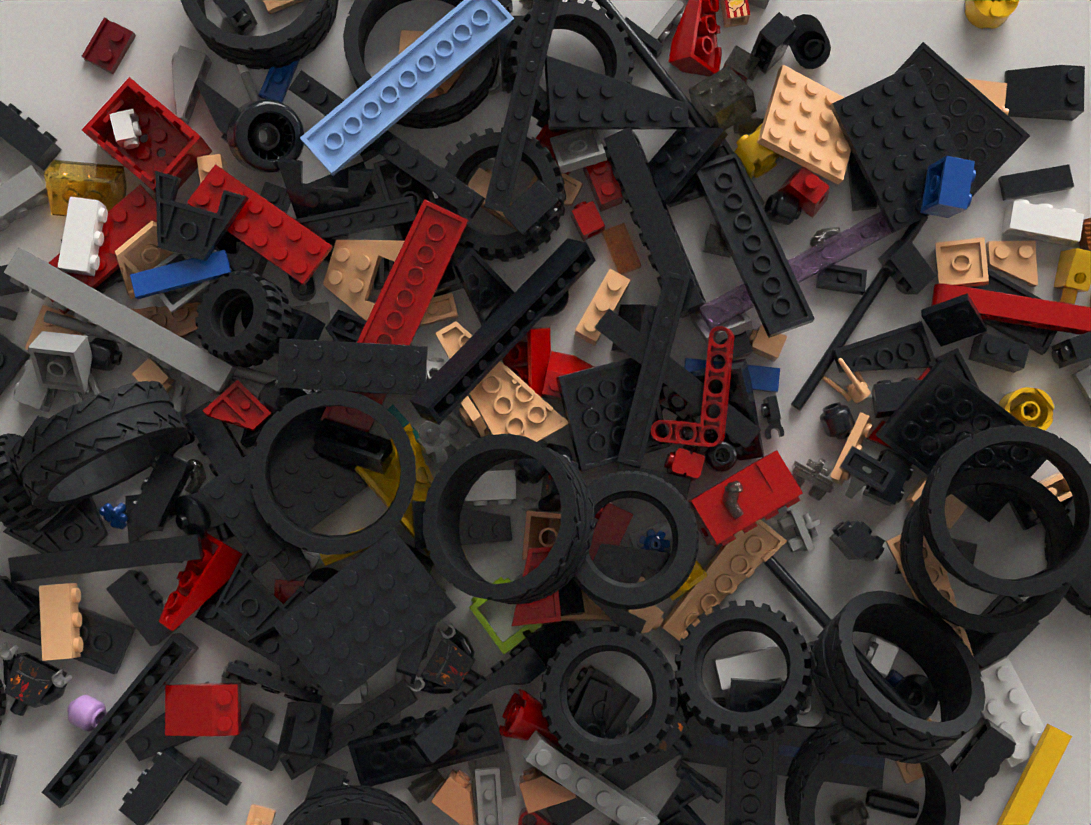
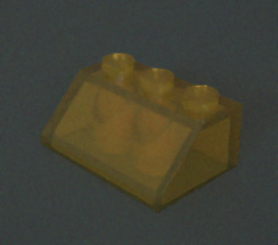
M53 160L44 172L52 215L67 216L70 197L99 200L106 206L107 211L111 210L126 197L127 185L124 166Z

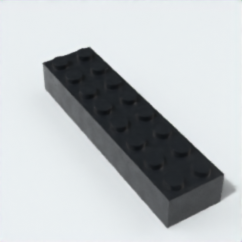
M628 127L604 138L606 146L603 148L606 157L615 165V168L612 169L617 182H620L621 186L624 187L621 193L626 204L628 203L630 208L632 207L633 209L630 212L634 224L639 229L641 228L640 240L643 246L650 250L651 254L648 255L649 262L652 268H655L660 274L657 277L660 288H662L666 271L688 276L690 279L680 317L685 318L690 314L708 308L666 203L662 200L659 190L656 188V182L638 136L631 127Z

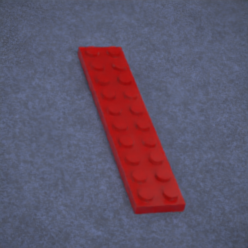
M424 199L357 343L411 345L469 222L468 219ZM352 392L364 395L383 405L388 394ZM327 406L321 417L322 421L326 418L370 433L375 419L358 409L344 406Z

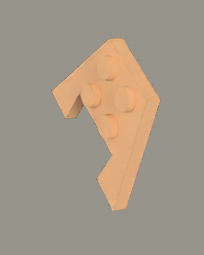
M336 240L323 285L367 321L375 303L368 301L381 257L395 262L404 241Z

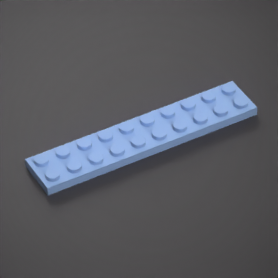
M463 0L301 136V141L330 174L334 176L515 23L513 16L498 0Z

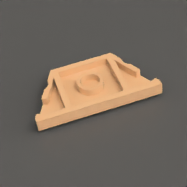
M154 221L148 223L115 251L123 281L131 299L135 297L130 274L153 269L174 253L158 247L157 222Z

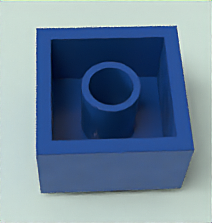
M945 156L928 166L920 213L950 218L967 210L972 200V194L970 193L971 184L976 176V171L974 170L975 161Z

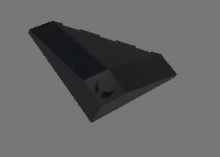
M746 359L732 361L728 403L759 427L752 382ZM725 362L714 366L717 369H721L724 367ZM706 367L690 372L704 383ZM720 380L713 381L711 385L712 391L716 394L722 391L723 384ZM663 383L659 395L661 411L666 408L677 415L675 419L677 421L700 423L701 412ZM708 430L706 434L708 441L716 442L718 438L716 430ZM725 432L724 441L731 443L735 447L738 460L764 457L760 432L747 448L743 447Z

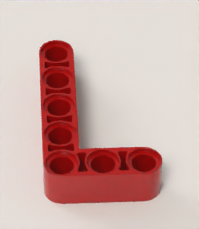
M717 326L709 334L701 422L658 420L651 427V435L656 441L704 447L718 446L724 441L734 348V334L730 329ZM720 331H725L728 339L724 344L719 345L716 341V335ZM719 355H722L725 359V365L721 369L715 368L713 363L714 359ZM715 380H720L723 384V389L718 394H715L711 389V385ZM713 404L718 405L720 408V415L717 418H712L709 414V408ZM662 424H666L669 428V434L665 438L660 436L658 431ZM686 426L693 430V437L690 440H686L682 435V431ZM710 429H714L718 433V438L714 443L708 441L706 437Z

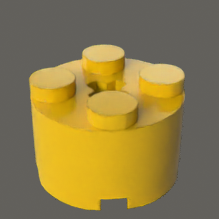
M965 0V15L968 21L977 28L995 29L1000 27L1015 11L1019 0Z
M762 124L750 136L746 134L740 137L736 142L738 147L734 151L741 159L750 179L753 178V175L755 178H759L777 166L775 161L779 157L782 160L784 159V156L757 143Z
M1031 387L1020 388L1006 394L999 402L1001 407L1026 426L1047 430L1053 422V401L1041 389Z

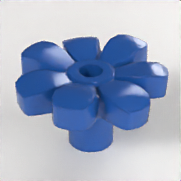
M106 503L99 509V514L104 516L103 518L108 523L111 522V527L123 530L127 526L126 521L128 517L123 514L126 511L125 504L119 503L117 507H113L110 503Z
M650 529L647 531L648 537L641 536L639 542L644 544L640 549L666 552L664 548L670 547V541L663 540L666 534L661 530L655 534V531Z

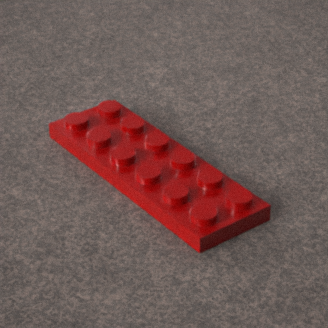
M215 164L187 203L190 206L217 213L224 190L247 196L249 199L227 232L305 286L333 248L332 245Z
M141 184L108 211V218L106 223H103L102 229L104 242L99 247L98 253L100 265L98 270H95V276L67 274L95 289L119 268L115 251L151 221L157 222L156 201ZM60 253L49 264L58 268ZM67 308L66 312L63 311V310H61V309H59L60 312L63 313V314H66L68 311H70V309H68V308Z

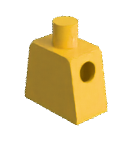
M1079 248L1060 252L1054 282L1055 288L1063 290L1060 302L1075 305L1077 293L1088 292L1091 285V251Z

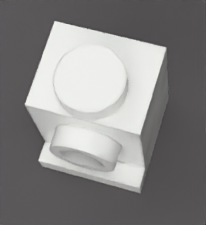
M133 109L109 114L118 145L125 149L138 147L140 144L138 136L142 135L136 112Z
M870 637L869 641L873 644L872 647L869 646L866 649L864 656L881 674L888 675L899 648L879 638Z

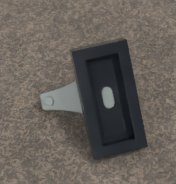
M854 446L850 448L839 467L851 475L850 484L845 494L850 499L866 485L883 493L896 472Z

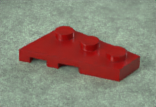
M553 546L528 549L522 577L536 569L548 556ZM558 591L533 603L516 604L511 627L561 622Z

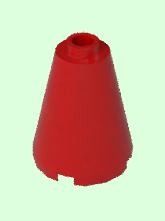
M518 689L520 694L514 693L505 707L502 718L506 720L504 726L500 724V734L507 738L528 741L536 730L560 746L559 740L547 728L549 724L546 717L543 718L541 711L543 710V704L527 691Z

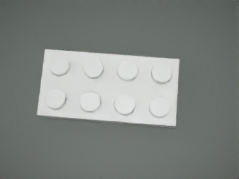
M1005 656L979 669L982 675L980 677L981 681L984 682L986 697L984 710H981L980 713L984 721L989 719L1009 733L1015 740L1016 746L1013 755L1008 759L1005 758L1007 765L1012 768L1031 757L1045 726L1009 658Z

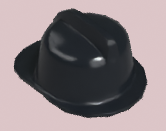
M809 14L796 16L792 21L797 29L789 46L800 66L805 69L818 68L830 56L831 45L828 36L816 17Z

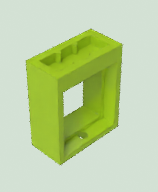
M501 576L492 584L509 583L511 580L509 577L504 580ZM478 597L471 599L473 604L469 606L470 610L503 654L525 639L522 632L530 629L531 633H533L543 625V623L525 625L503 642L478 609L488 600Z

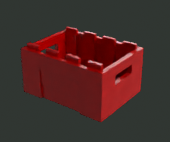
M130 77L82 129L95 144L121 163L155 194V171L179 177L181 179L180 188L198 168L197 157L207 156L212 152V149L197 132ZM133 109L136 112L142 135L138 136L140 142L138 147L125 149L118 145L109 114ZM147 135L148 140L146 142H141V136ZM161 149L166 151L163 157L158 156V151Z
M776 450L687 502L695 515L698 530L706 544L716 547L720 544L725 546L735 540L734 534L741 530L745 534L757 527V520L765 519L767 521L779 514L778 510L786 506L789 508L801 501L798 496L803 494Z

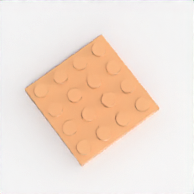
M782 65L777 72L757 143L839 185L844 180L851 149L830 105L844 97Z

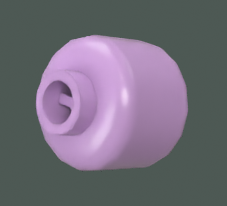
M88 695L78 697L68 706V720L70 724L88 732L92 731L107 714L104 703Z

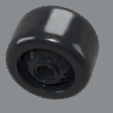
M256 100L244 104L233 114L228 124L227 141L233 156L243 166L257 172L275 173L280 171L277 163L279 158L298 160L304 148V143L300 137L305 133L300 118L289 106L275 100ZM261 130H264L267 134V140L264 143L259 140V132Z

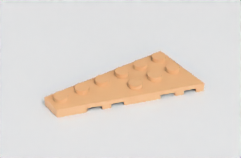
M457 321L435 333L449 359L472 337ZM501 361L469 393L492 435L513 434L526 436L539 442L568 425V421Z

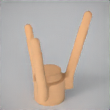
M839 358L838 362L852 381L846 387L848 392L825 375L822 380L842 394L848 402L853 400L857 404L868 397L871 391L868 389V384L864 381L861 373L854 372V376L843 359Z

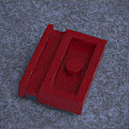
M104 17L81 57L114 75L136 35L133 31Z

